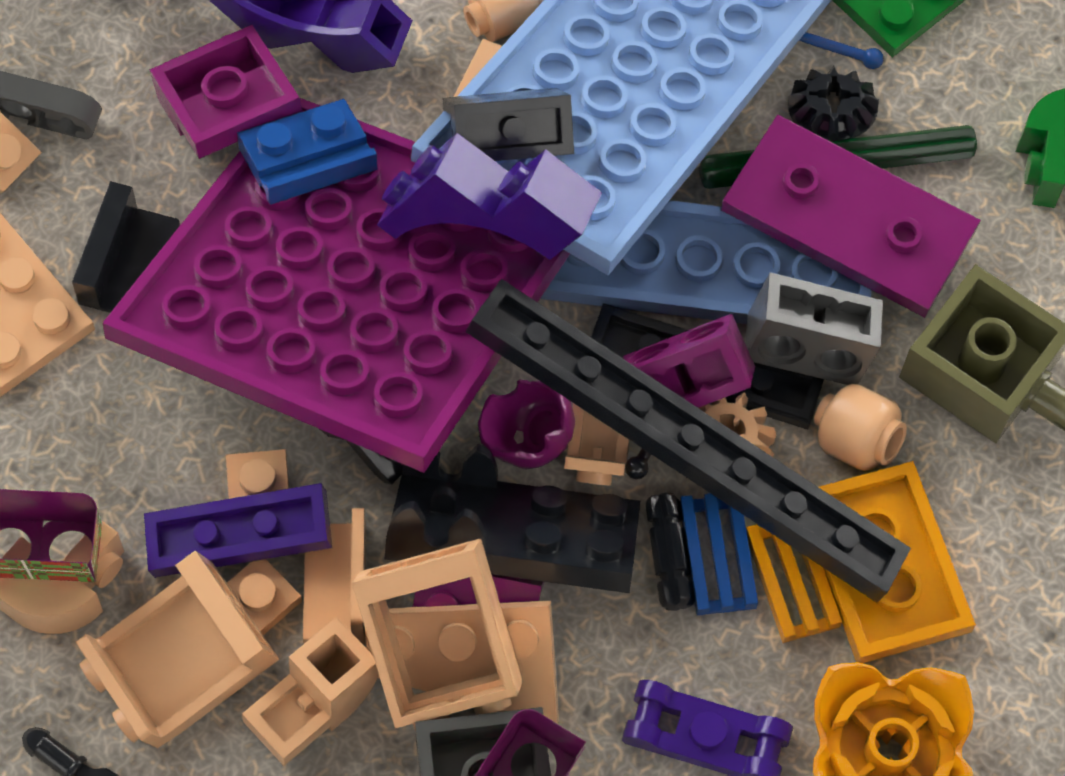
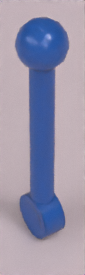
M805 32L799 40L860 60L869 69L879 68L884 61L882 52L877 48H869L865 51Z

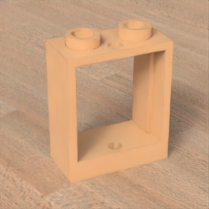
M481 538L363 570L352 582V586L395 728L413 724L415 729V722L451 718L450 714L471 708L474 709L475 715L494 713L512 704L510 698L518 695L523 680ZM470 577L497 673L414 695L386 600Z

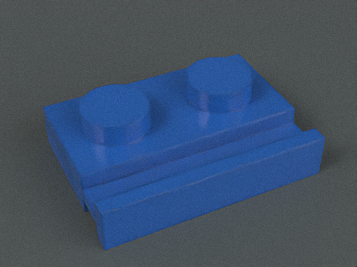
M345 99L237 132L239 150L257 183L265 190L266 199L270 205L378 170L377 153L374 148L369 147L367 136Z

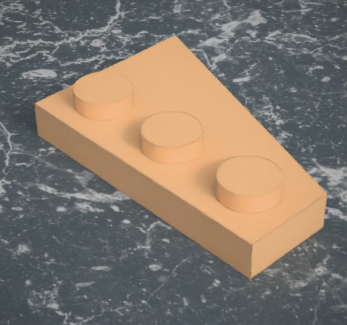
M551 601L500 603L523 683L518 695L510 698L512 704L498 712L542 707L543 715L559 724ZM478 604L388 608L412 688L430 691L497 673ZM365 630L366 648L373 655Z

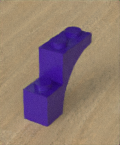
M209 0L241 29L253 25L267 48L273 49L312 42L339 68L351 73L394 67L413 21L392 0Z
M456 133L439 149L434 145H430L418 158L410 175L401 171L392 180L382 196V200L388 203L377 226L396 239L405 232L425 225L446 223L470 225L513 238L550 260L583 234L602 192L546 149L527 165L519 161L507 171L459 133Z

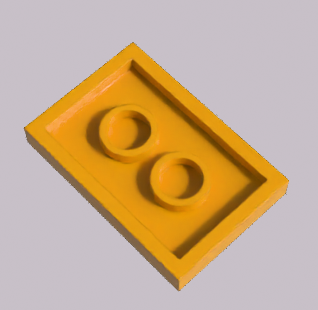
M914 461L819 486L820 489L911 548L888 593L878 603L824 568L856 662L866 663L972 633L976 623Z

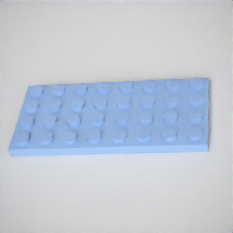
M544 0L458 96L556 88L571 95L574 154L557 155L555 157L599 189L602 195L583 234L563 250L608 276L831 0ZM443 111L414 143L411 153L412 162L416 163L421 154L430 145H434L439 149L452 138L451 114ZM534 158L496 162L509 171L517 162L521 161L527 165Z

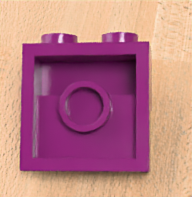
M253 25L225 35L218 40L149 69L160 104L179 135H185L199 159L238 142L237 132L303 112L300 97Z

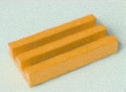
M758 524L746 527L749 548L782 643L840 628L843 621L824 568L802 554L824 618L817 620L791 546L764 528L759 527ZM773 538L802 621L800 625L793 626L764 543L766 539Z

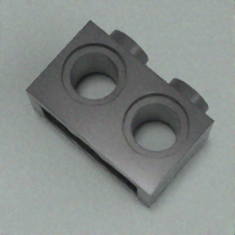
M770 272L748 312L745 344L755 363L845 385L859 384L881 348L883 300Z

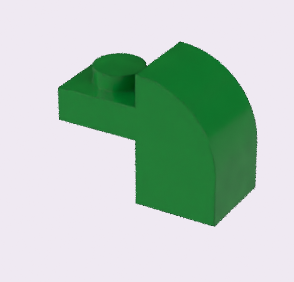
M1065 88L1051 92L1035 104L1027 118L1015 152L1029 154L1024 184L1034 186L1032 205L1055 208L1065 186Z

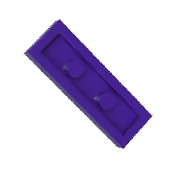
M322 483L144 513L148 571L154 578L181 574L175 565L194 551L210 560L216 567L332 548L327 491Z

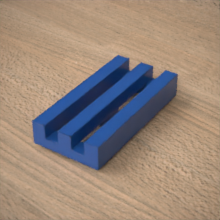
M711 493L704 494V497L700 499H693L692 495L680 496L682 525L685 531L696 615L757 609L758 598L744 515ZM728 509L742 592V597L733 598L719 514V510ZM705 511L719 600L709 601L695 512Z

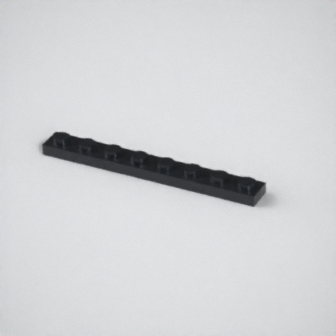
M503 279L498 282L472 319L466 333L876 603L888 593L911 549L909 546Z

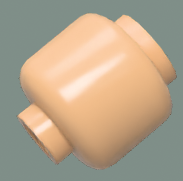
M859 384L846 385L836 395L832 393L827 394L818 405L814 416V424L819 427L818 442L821 449L826 454L862 471L873 470L880 464L888 465L900 451L907 433V426L902 422V412L898 404Z

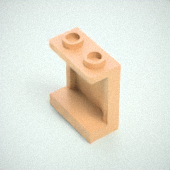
M197 551L192 552L175 565L182 576L101 637L95 639L85 634L76 641V644L86 658L79 663L81 670L100 693L107 689L118 706L112 712V716L122 732L133 743L140 739L142 742L156 748L161 747L280 660L216 566Z

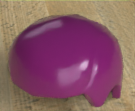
M519 379L516 381L517 386L512 392L506 395H489L484 403L477 425L480 443L487 447L494 457L506 464L527 470L549 464L568 448V443L573 438L575 417L571 401L540 381L530 382ZM517 430L522 431L524 437L523 442L519 444L514 439Z

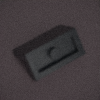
M550 88L442 98L443 110L451 114L452 137L459 133L494 161L535 158L545 149L554 156L574 154L571 95L559 89Z
M110 181L72 280L78 304L111 313L178 229L180 221L177 218L138 209L133 187Z

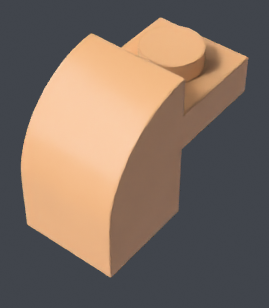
M102 521L96 582L0 578V610L23 627L44 634L67 633L91 623L103 612L97 593L92 588L95 585L99 588L107 586L116 577L123 564V559L120 556L124 553V549L118 532ZM84 535L62 561L85 562L88 564L92 553L91 540ZM20 537L1 559L27 560L31 552V543Z
M337 617L289 656L290 674L242 713V719L246 726L283 766L296 757L328 728L332 732L354 713L377 681L378 670L373 655Z

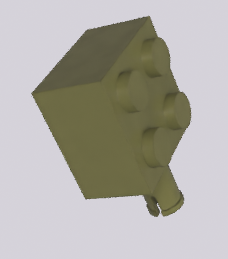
M975 264L910 347L899 378L994 443L999 441L1020 411L1027 412L1029 408L1065 431V388L1050 379L1053 374L1050 371L1059 361L1065 350V323Z

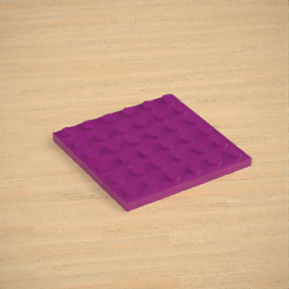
M300 98L303 111L321 106ZM360 120L357 121L367 136L369 147L374 148L377 153L378 170L271 205L266 199L265 190L259 186L242 153L239 151L102 324L105 339L425 473L502 357L466 333L472 319L501 279L538 302L570 253L562 250L549 260L536 250L513 238L495 231L464 224L425 225L405 232L396 239L377 226L388 203L382 200V196L392 180L401 171L406 172L408 175L411 174L415 164L411 161L412 146L415 142Z

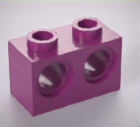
M732 313L623 356L624 360L697 408L750 388L755 370L754 362Z

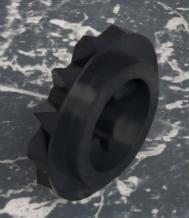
M833 65L827 74H821L811 69L806 80H795L792 93L788 99V111L795 124L829 141L846 140L863 134L873 125L878 113L879 99L874 96L873 83L860 82L856 71L847 75L838 74ZM830 92H835L840 102L836 113L831 112V106H829L827 100Z

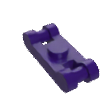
M644 679L638 682L634 695V701L638 704L634 720L626 722L621 738L625 744L730 776L781 775L782 766L777 762L781 748L789 746L793 726L789 722L773 716H757L677 692L657 681ZM662 711L680 717L675 734L658 728ZM740 735L758 740L753 756L735 753Z

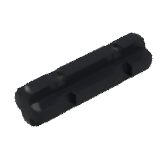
M673 493L653 495L646 500L645 507L647 521L652 522L654 526L650 528L649 534L655 575L660 576L662 580L657 583L659 602L668 611L686 609L694 604L695 596L693 583L686 577L690 575L691 570L684 528H680L679 523L683 520L680 501Z

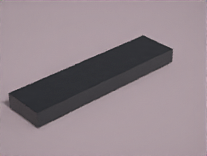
M603 303L591 338L623 358L627 354L688 330ZM754 362L755 370L751 387L726 397L728 403H735L736 398L745 392L748 397L746 406L748 411L765 406L767 417L808 430L824 379Z

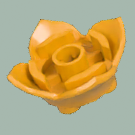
M859 662L829 666L821 680L814 701V720L820 745L813 759V775L973 776L972 768L962 757V748L972 730L974 718L972 696L966 676L931 667L914 669L898 679L891 680L882 675L874 666ZM882 738L886 745L892 739L898 742L902 747L897 756L899 760H893L892 757L887 759L882 756L878 751L880 748L878 739Z

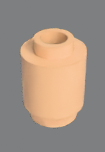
M468 0V5L464 6L463 11L466 22L476 37L485 35L488 41L495 42L515 33L544 0Z

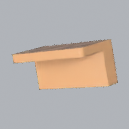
M352 508V523L330 524L332 548L305 552L303 643H306L337 617L365 645L364 623L352 582L361 571L366 570V520L364 508Z

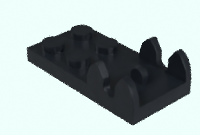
M477 444L464 457L463 469L458 474H447L441 469L440 452L437 453L425 473L403 465L393 513L386 535L384 560L400 561L481 538L492 575L630 593L640 500L625 499L614 494L596 495L567 491L548 485L538 487L498 481L496 460L491 451L481 444Z

